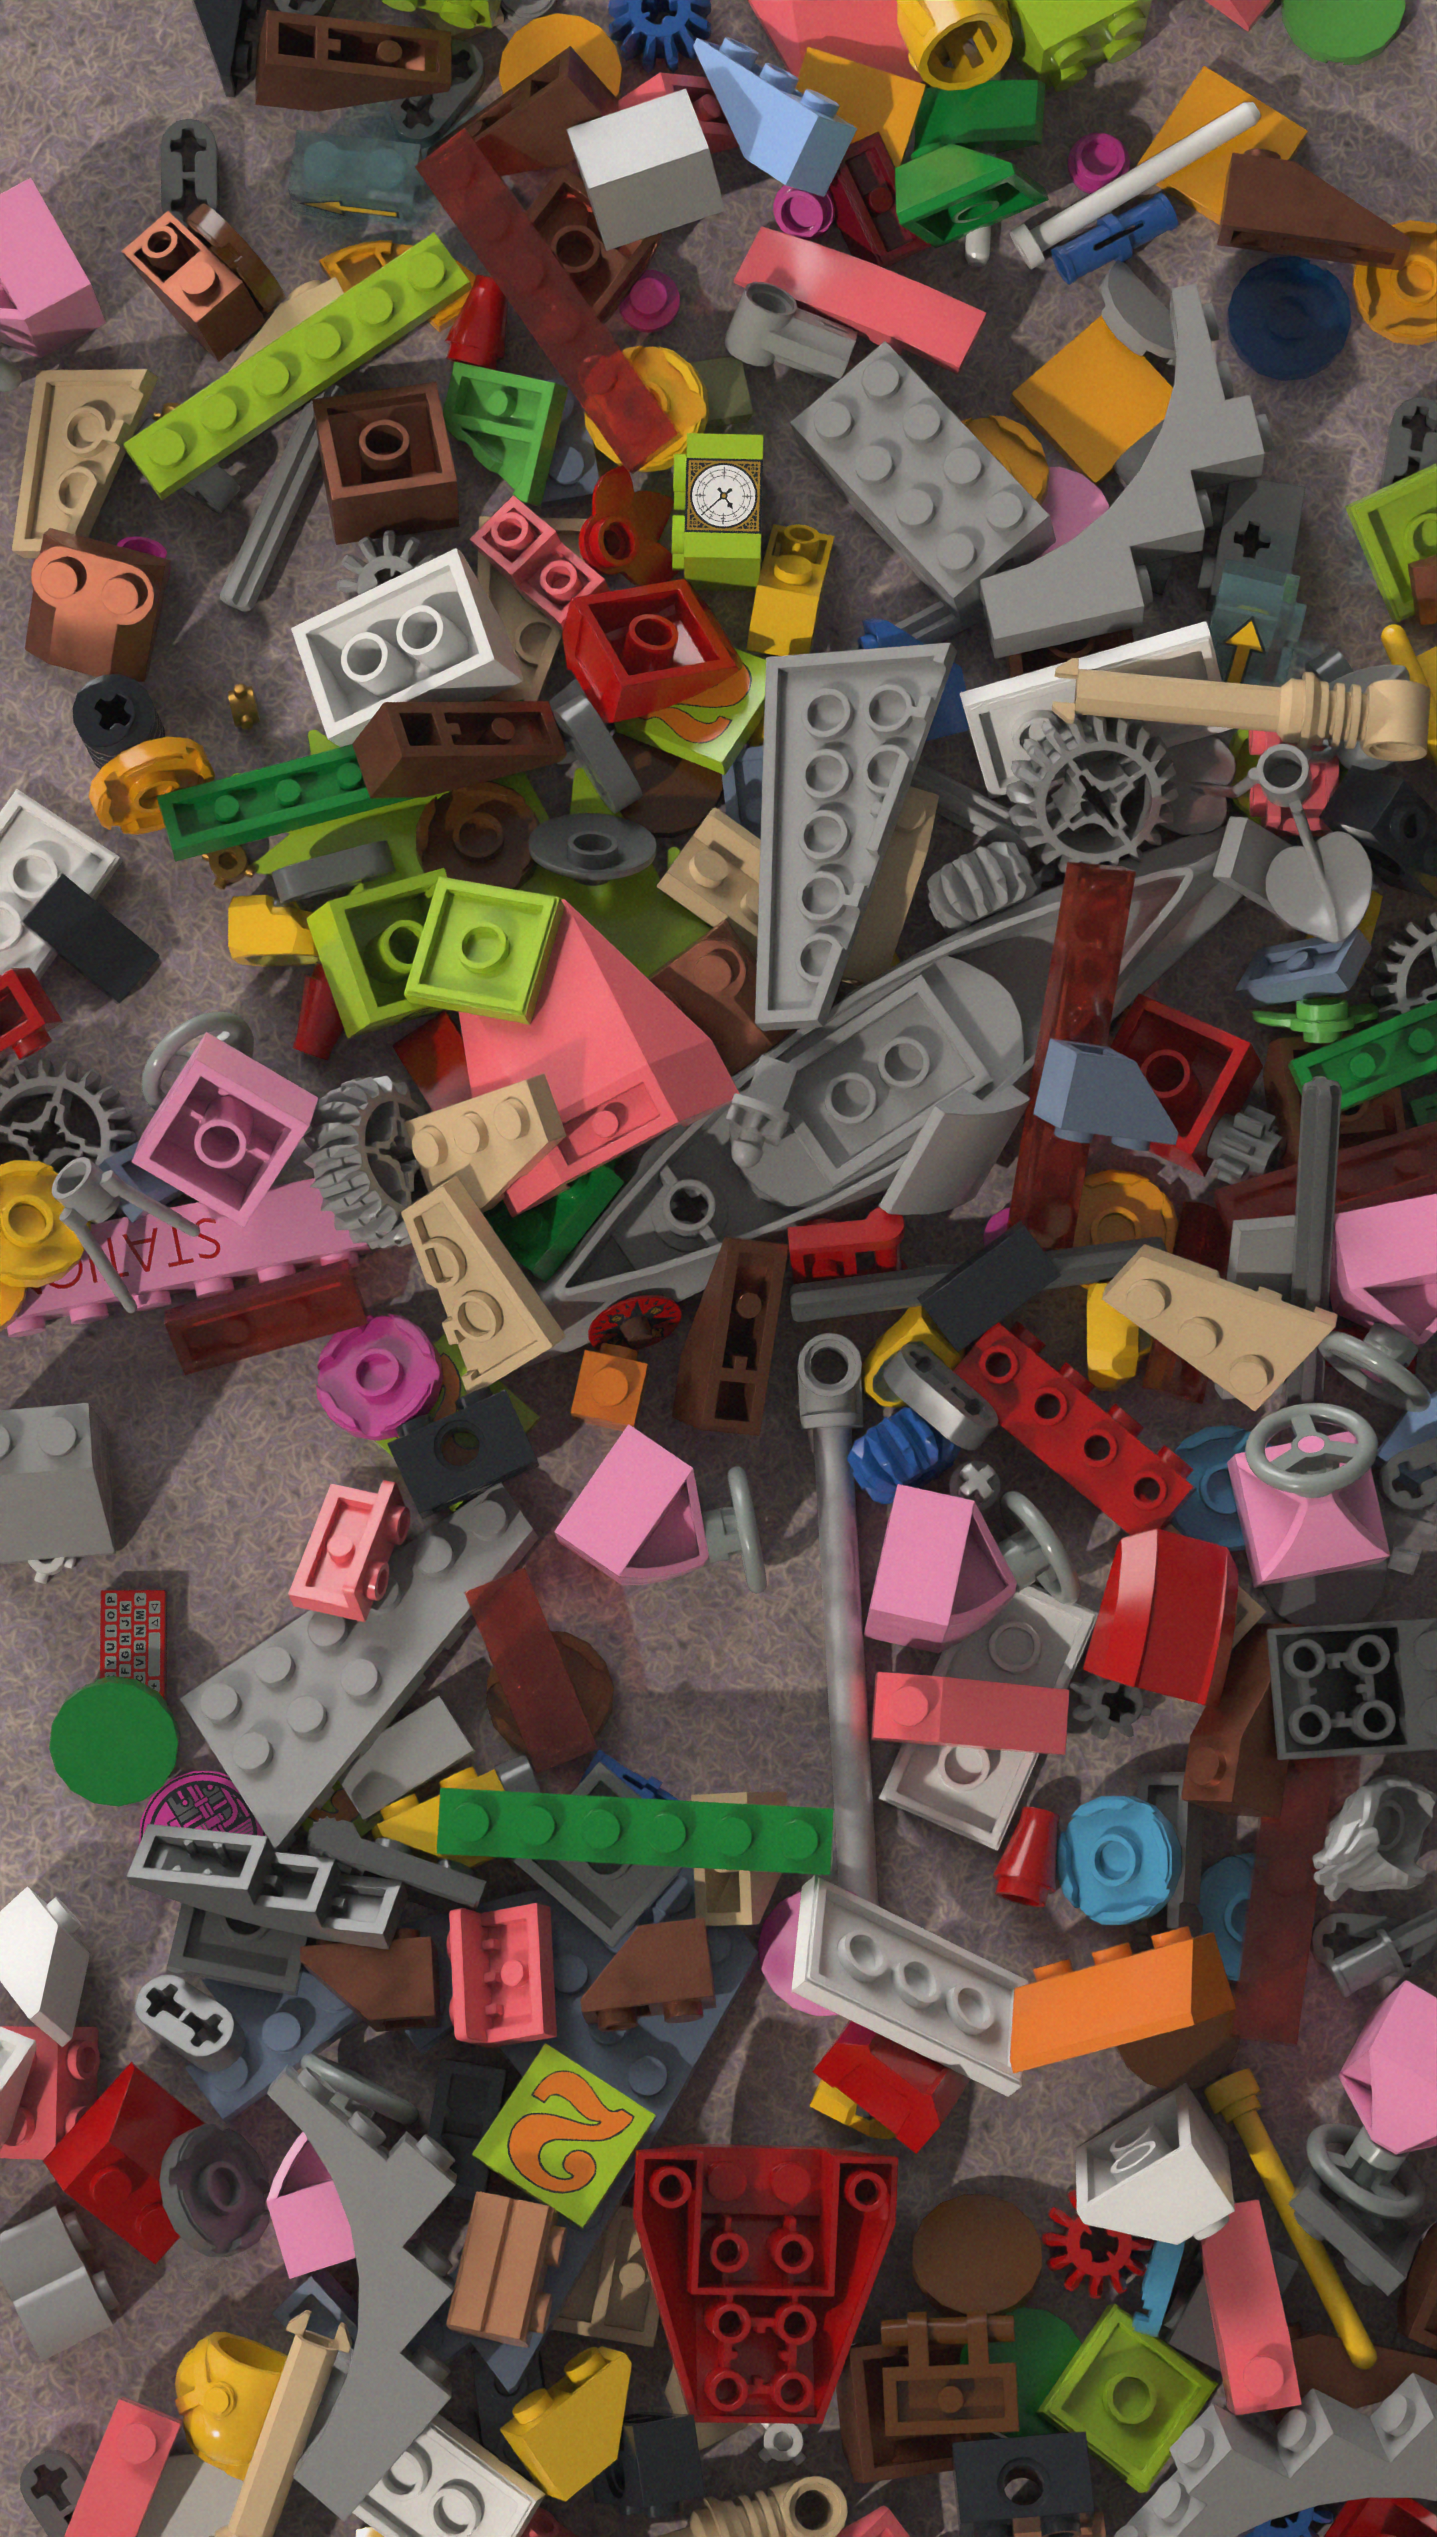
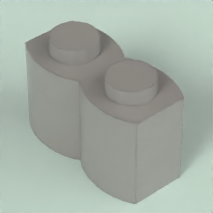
M60 2203L0 2233V2279L13 2301L22 2325L41 2361L114 2325L117 2320L112 2310L121 2305L118 2293L107 2272L102 2270L94 2274L83 2250L91 2247L92 2241L81 2217L76 2210L66 2215Z

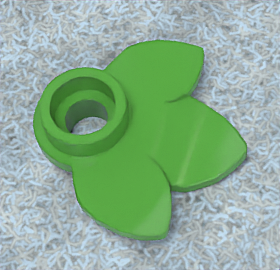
M1322 997L1297 1001L1296 1010L1293 1012L1252 1011V1018L1258 1024L1288 1027L1294 1031L1303 1032V1041L1332 1043L1342 1040V1031L1353 1029L1355 1024L1379 1018V1009L1372 1003L1348 1006V1000Z

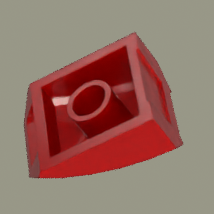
M686 579L571 598L562 632L567 670H572L586 697L597 711L603 723L623 721L668 708L712 688L742 668L743 661L712 609Z
M1158 1528L1122 1538L1116 1548L1083 1669L1099 1677L1131 1687L1204 1706L1219 1708L1232 1650L1238 1600V1568L1228 1547Z
M851 2020L848 2021L812 2071L832 2088L836 2087L897 2135L896 2138L916 2154L942 2125L970 2081V2078Z

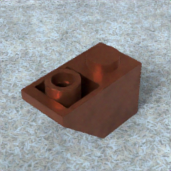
M169 211L122 250L128 262L174 318L218 362L224 359L265 323L243 281Z
M705 1918L638 1926L580 1999L581 2010L586 2024L598 2023L599 2030L605 2032L622 2031L637 2027V2018L664 2015V2022L685 2023L702 2019L704 2017V2009L717 2008Z
M411 1928L396 1929L389 1950L317 1938L316 1945L300 1946V1960L307 1971L376 2032L441 2027L438 1949L431 1937H421L420 1930Z

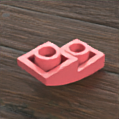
M514 495L470 538L472 545L493 567L562 631L571 598L610 591L605 579L561 542L557 532Z

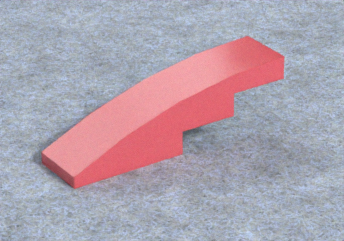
M762 226L734 278V283L744 288L753 282H765L785 290L794 298L797 308L858 331V336L879 346L886 341L900 356L905 349L959 375L987 316V313L873 263Z

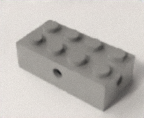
M886 341L790 422L800 450L961 623L982 606L980 601L981 579L1027 565L1056 542L1050 515Z

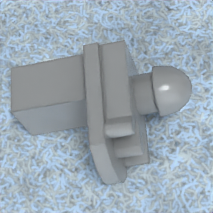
M761 1054L747 1095L734 1094L726 1120L729 1121V1130L740 1133L738 1140L733 1141L731 1154L735 1164L741 1168L755 1166L764 1154L762 1150L764 1142L778 1147L783 1133L787 1132L790 1113L784 1109L798 1074V1067Z

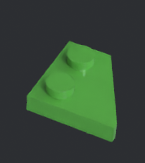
M454 362L443 409L445 426L458 441L467 443L471 447L473 456L489 471L498 473L514 489L512 494L517 499L541 506L569 387Z

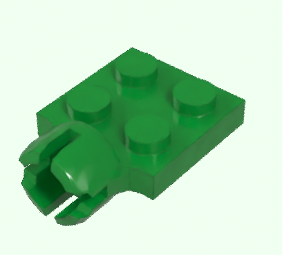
M629 1151L568 1183L569 1189L514 1218L511 1217L503 1199L493 1209L483 1213L519 1267L547 1283L623 1185L624 1181L613 1170L622 1162Z

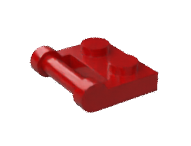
M880 1207L871 1211L865 1220L837 1222L832 1219L820 1218L810 1220L802 1226L787 1227L794 1284L908 1269L907 1264L901 1259L900 1243L905 1235L903 1216L888 1214ZM875 1251L876 1262L872 1268L857 1270L856 1253Z

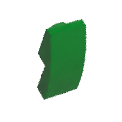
M992 80L964 90L947 91L935 87L926 88L915 124L914 150L916 151L932 143L943 142L946 145L953 143L968 149L979 147L989 153L996 154L1042 144L1046 83L1039 80Z

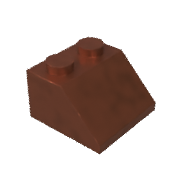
M436 381L312 400L325 491L336 545L359 542L366 536L372 540L383 538L387 530H393L396 536L460 527L457 478Z

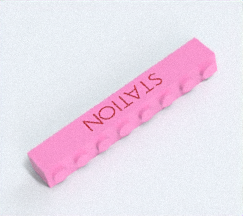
M315 1178L270 1187L245 1228L201 1202L170 1208L200 1227V1234L196 1237L189 1236L151 1214L144 1216L134 1223L128 1217H123L99 1224H91L93 1236L136 1302V1311H149L172 1304L170 1295L195 1290L197 1298L200 1299L229 1294L235 1291L234 1281L258 1277L259 1284L262 1286L288 1282L297 1278V1268L321 1264L322 1272L324 1273L343 1271L359 1266L358 1256L372 1253L367 1243H353L349 1230L335 1229V1215L332 1211H321L323 1197L318 1188L310 1187L314 1183ZM84 1249L79 1263L62 1279L38 1288L28 1287L26 1298L21 1305V1311L15 1321L5 1329H7L8 1337H23L45 1331L46 1320L70 1316L71 1324L96 1322L109 1317V1307L122 1304Z

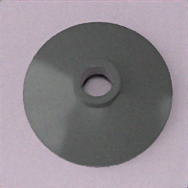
M578 813L559 816L537 826L529 837V853L536 863L553 873L573 878L576 882L583 885L598 886L607 883L610 879L630 876L647 868L656 856V840L650 831L634 821L614 815Z

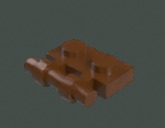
M987 2309L967 2310V2317L928 2318V2312L922 2311L907 2312V2319L881 2320L882 2347L908 2346L909 2366L882 2368L885 2436L1015 2432L1020 2430L1016 2362L990 2363L989 2343L1015 2342L1014 2315L988 2316ZM968 2344L969 2364L930 2365L929 2346Z

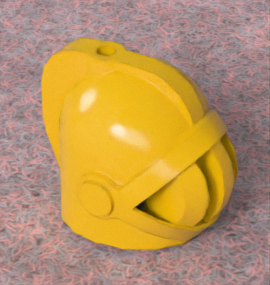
M896 0L897 24L901 37L909 51V62L920 74L921 78L930 86L947 91L964 90L985 83L1000 72L1010 57L1013 43V24L1007 0ZM971 37H972V39H973V41H974V43H975L977 49H976V48L971 44V42L969 41V39H970ZM951 59L954 68L944 67Z
M213 2332L199 2340L196 2346L186 2353L176 2373L175 2389L177 2399H175L179 2415L184 2416L183 2426L186 2441L194 2454L206 2463L225 2471L231 2477L244 2481L288 2355L259 2342L228 2332Z

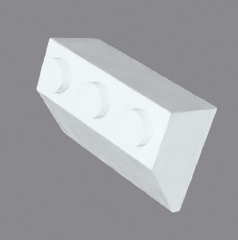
M457 548L291 628L327 738L339 747L351 745L384 702H480L524 681L503 621L464 555Z
M1184 2083L1075 2149L1077 2214L1084 2224L1178 2245L1192 2236L1196 2240H1202L1215 2234L1229 2221L1228 2215L1235 2211L1228 2146L1187 2083Z

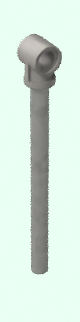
M825 1333L815 1336L805 1344L798 1357L796 1374L798 1378L801 1431H813L838 1882L840 1888L854 1892L857 1896L879 1906L855 1481L852 1475L854 1471L847 1461V1457L853 1447L852 1429L864 1427L861 1385L862 1361L860 1353L852 1341L840 1334ZM830 1351L840 1355L847 1367L845 1378L831 1385L818 1381L812 1374L810 1367L812 1359L817 1354Z

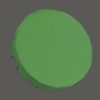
M1282 0L1281 9L1282 21L1291 40L1309 57L1327 63L1329 60L1335 63L1344 62L1343 65H1359L1380 55L1396 37L1406 5L1405 0Z

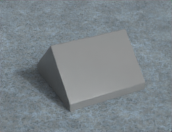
M686 89L566 129L606 251L726 211L711 153Z

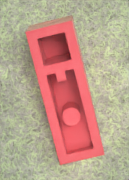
M878 1672L875 1676L871 1741L1065 1755L1070 1690L942 1676Z
M1259 2199L1234 2203L1235 2211L1228 2215L1229 2221L1222 2229L1205 2239L1198 2240L1227 2408L1235 2416L1302 2405L1290 2335Z
M121 2397L117 2402L64 2537H137L182 2428L183 2420L126 2397Z

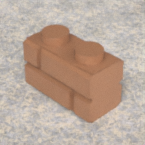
M476 2192L446 2325L452 2332L524 2348H530L533 2332L545 2333L552 2305V2294L542 2292L547 2267L559 2268L567 2237V2228L557 2226L559 2215L555 2208L523 2200H514L500 2195Z

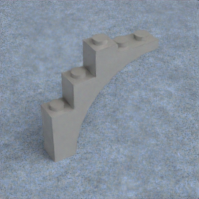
M1196 283L1171 289L1170 319L1176 355L1174 387L1162 429L1140 471L1112 506L1071 541L1027 565L980 580V601L994 659L1143 626L1144 604L1153 602V594L1146 565L1136 567L1135 565L1201 551L1203 549L1205 528L1213 526L1206 489L1202 488L1262 475L1265 452L1273 451L1272 435L1265 413L1255 416L1251 395L1233 398V385L1228 364L1226 361L1216 362L1211 341L1219 340L1214 307L1211 302L1201 304Z
M288 2064L271 2083L267 2094L304 2132L331 2175L351 2227L359 2275L358 2332L349 2372L327 2421L296 2463L293 2478L345 2522L450 2400L452 2395V2384L445 2379L449 2375L450 2369L445 2363L422 2345L415 2352L407 2345L454 2291L455 2280L448 2274L453 2265L429 2242L422 2240L416 2247L409 2239L454 2188L457 2175L449 2168L455 2162V2159L438 2142L426 2134L418 2142L406 2131L393 2148L388 2151L381 2145L387 2137L375 2123L359 2111H356L351 2118L330 2101L336 2092L322 2077L308 2067H305L299 2074Z
M1412 2373L1384 2400L1382 2405L1370 2417L1312 2388L1301 2400L1302 2405H1297L1289 2411L1270 2433L1212 2403L1169 2448L1178 2470L1159 2487L1157 2492L1128 2523L1116 2532L1114 2537H1235L1269 2520L1318 2505L1363 2498H1422L1437 2501V2385Z

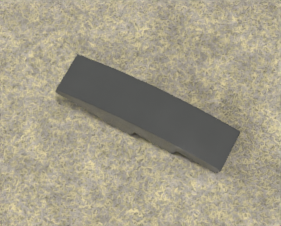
M154 1824L147 1825L126 1876L130 1885L198 1909L254 1925L327 1941L388 1950L390 1949L409 1896L401 1880L341 1874L335 1858L274 1852L268 1836Z

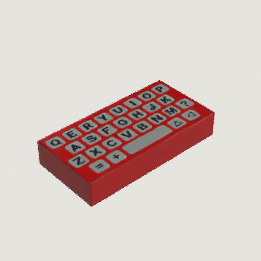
M101 1590L100 1679L109 1676L137 1679L158 1691L167 1702V1591Z

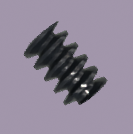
M121 674L101 675L88 681L77 693L73 705V723L95 766L100 770L122 751L144 741L166 737L165 728L147 690L135 679Z

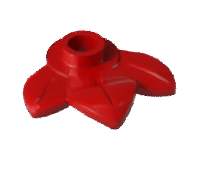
M625 465L607 471L595 485L592 497V516L584 522L579 534L580 553L585 563L601 575L620 573L636 586L662 583L672 579L679 571H672L673 555L668 549L658 543V540L671 514L674 504L673 499L653 491L634 492L633 482ZM604 537L606 538L607 543H608V550H607V551H606L605 546H604V540H603Z

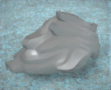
M1385 1775L1374 1778L1347 1797L1342 1810L1326 1821L1325 1833L1327 1837L1325 1839V1848L1313 1855L1312 1858L1314 1867L1321 1869L1314 1873V1880L1317 1884L1324 1885V1895L1330 1901H1336L1350 1888L1364 1892L1382 1889H1410L1425 1882L1428 1872L1416 1865V1862L1420 1857L1424 1832L1433 1820V1807L1437 1796L1432 1791L1427 1790L1423 1784L1414 1783L1408 1778L1398 1775Z

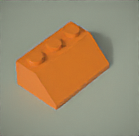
M1184 1926L1151 1936L1154 1948L1132 1954L1130 1943L1127 1942L1092 1952L1095 1964L1092 1966L1073 1970L1069 1958L1034 1968L1033 1973L1036 1981L1014 1988L1010 2063L1013 2074L1193 2026L1236 2009L1214 1932L1192 1938L1189 1926Z

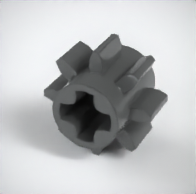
M1248 1105L1244 1115L1237 1113L1234 1116L1226 1113L1220 1118L1211 1134L1207 1147L1208 1157L1217 1160L1214 1167L1220 1169L1217 1176L1218 1179L1243 1190L1247 1188L1250 1180L1257 1182L1260 1179L1268 1182L1272 1179L1283 1160L1287 1145L1286 1138L1277 1135L1279 1128L1274 1126L1276 1116Z
M1090 1673L1082 1683H1070L1069 1687L1078 1693L1080 1706L1071 1712L1072 1717L1079 1721H1088L1094 1718L1091 1734L1104 1740L1109 1735L1111 1726L1130 1738L1134 1736L1131 1724L1140 1715L1150 1716L1152 1710L1143 1705L1141 1692H1144V1689L1105 1679L1093 1673ZM1105 1692L1120 1694L1117 1706L1102 1704V1697Z

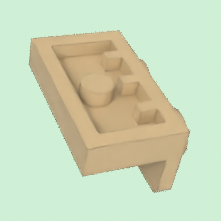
M713 808L656 887L713 928L726 919L752 955L757 959L761 840L717 808Z

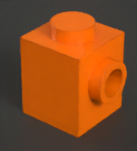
M601 1343L599 1353L588 1350L584 1351L571 1408V1416L574 1421L624 1431L628 1424L636 1429L649 1374L648 1364L637 1361L638 1351L607 1343Z

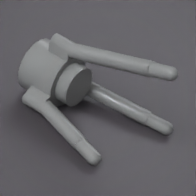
M80 1157L69 1162L59 1172L53 1182L51 1191L53 1197L65 1207L59 1219L75 1233L106 1283L128 1313H134L137 1310V1304L86 1225L87 1222L91 1221L94 1224L102 1223L110 1218L113 1213L121 1218L127 1217L119 1207L120 1197L189 1236L196 1237L200 1234V1227L128 1185L112 1170L103 1172L86 1157Z

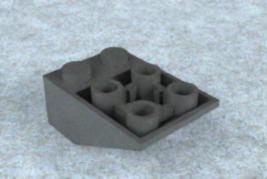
M1437 1618L1267 1629L1278 1760L1437 1751Z

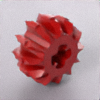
M1076 2189L1067 2193L1068 2201L1076 2213L1070 2218L1061 2209L1051 2207L1048 2212V2216L1053 2221L1065 2226L1063 2234L1050 2231L1041 2234V2242L1044 2245L1063 2246L1064 2251L1051 2256L1046 2261L1048 2269L1053 2272L1073 2263L1074 2266L1066 2275L1063 2286L1069 2291H1074L1079 2286L1084 2275L1088 2274V2293L1094 2299H1099L1102 2295L1103 2276L1109 2277L1111 2285L1117 2293L1122 2294L1126 2292L1127 2284L1119 2270L1125 2265L1134 2274L1143 2276L1147 2268L1140 2261L1130 2257L1132 2249L1140 2251L1152 2250L1154 2241L1140 2236L1132 2237L1131 2234L1103 2228L1104 2233L1114 2237L1113 2249L1109 2252L1103 2248L1102 2251L1106 2256L1102 2259H1092L1091 2251L1084 2246H1080L1082 2233L1086 2231L1089 2235L1092 2234L1089 2228L1091 2225L1084 2224L1077 2214Z

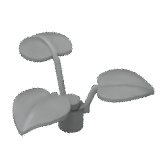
M1402 665L1372 666L1337 678L1329 683V690H1333L1335 683H1344L1345 692H1349L1350 686L1356 684L1361 686V693H1365L1367 686L1377 681H1410L1409 672ZM1210 735L1168 747L1164 757L1171 758L1177 768L1176 775L1169 779V781L1174 782L1179 789V799L1165 803L1174 814V823L1158 825L1171 833L1181 836L1214 832L1226 820L1228 812L1226 797L1238 798L1256 784H1260L1265 797L1271 803L1280 807H1290L1303 846H1294L1282 850L1270 864L1266 876V893L1274 912L1289 926L1329 943L1337 944L1347 940L1364 919L1370 903L1373 888L1371 863L1362 845L1348 833L1342 831L1332 832L1321 837L1316 842L1314 841L1301 804L1308 797L1312 789L1313 779L1309 765L1311 763H1327L1336 754L1341 764L1348 770L1354 765L1372 771H1381L1393 765L1396 761L1379 760L1369 757L1363 753V750L1360 748V742L1357 741L1354 749H1346L1344 747V740H1340L1339 746L1335 748L1329 747L1328 739L1324 738L1322 746L1326 748L1323 751H1312L1310 748L1306 751H1301L1293 745L1277 744L1268 748L1260 756L1257 768L1249 769L1247 777L1236 785L1230 786L1235 778L1236 764L1229 748L1219 738ZM1139 778L1133 782L1135 788L1130 791L1133 798H1135L1138 790Z

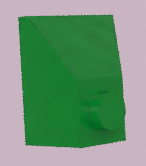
M937 142L923 146L911 154L912 161L895 168L896 214L900 225L931 244L934 248L945 246L965 237L976 229L991 226L1049 200L1046 189L1011 162L953 143L946 145L943 142Z

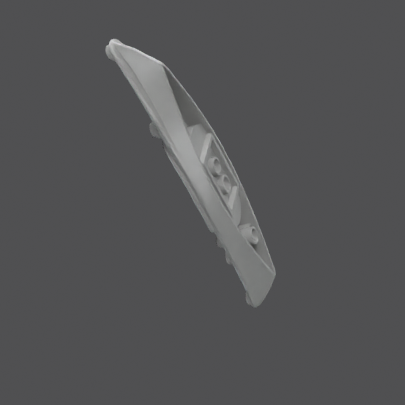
M1227 825L1221 826L1218 830L1211 833L1186 836L1142 852V863L1131 859V857L1120 861L1119 874L1107 866L1097 870L1094 878L1087 874L996 913L905 959L857 987L832 1004L825 1027L802 1028L791 1031L771 1049L762 1054L798 1067V1074L784 1109L790 1113V1122L787 1132L783 1133L778 1147L764 1142L762 1147L764 1154L755 1166L741 1168L736 1165L732 1159L731 1149L733 1141L738 1140L740 1133L729 1130V1121L726 1120L731 1103L687 1127L679 1124L670 1129L619 1176L624 1181L623 1185L547 1283L539 1280L529 1272L523 1271V1274L566 1337L551 1349L517 1369L532 1366L590 1343L588 1329L592 1321L605 1309L620 1301L643 1295H661L671 1298L678 1303L705 1290L724 1237L769 1241L789 1245L787 1227L802 1226L810 1220L820 1218L838 1221L887 1192L934 1106L961 1088L966 1089L982 1102H985L1009 1085L1014 1086L1024 1094L1034 1088L1041 1081L1050 1039L1087 1044L1129 1007L1139 993L1143 994L1200 941L1242 898L1243 895L1213 877ZM760 1057L731 1077L740 1095H747ZM684 1198L691 1205L698 1204L699 1202L704 1203L706 1208L701 1211L702 1220L695 1224L688 1220L679 1222L674 1218V1216L679 1214L676 1203Z

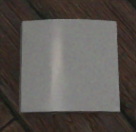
M1009 1085L985 1102H982L966 1089L961 1088L935 1105L879 1207L888 1214L924 1215L950 1210L974 1199L1030 1103L1031 1098L1014 1086Z

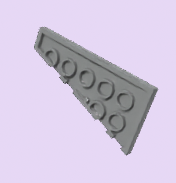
M952 643L766 657L755 1024L762 1031L825 1027L957 654V650Z
M502 1483L486 1490L390 1556L388 1561L389 1581L386 1592L380 1601H373L366 1622L310 1610L180 1698V1701L277 1852L286 1853L297 1839L294 1833L315 1808L320 1810L335 1792L332 1788L335 1782L356 1757H363L380 1734L386 1729L426 1679L423 1673L443 1648L449 1650L463 1633L461 1626L484 1598H491L539 1539Z

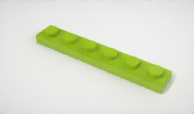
M433 232L123 443L124 447L159 498L164 500L470 291V280L435 232Z

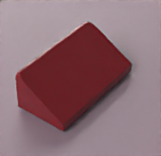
M879 131L850 144L828 190L832 194L835 203L834 218L851 255L886 269L929 248L931 244L900 225L896 214L895 166Z

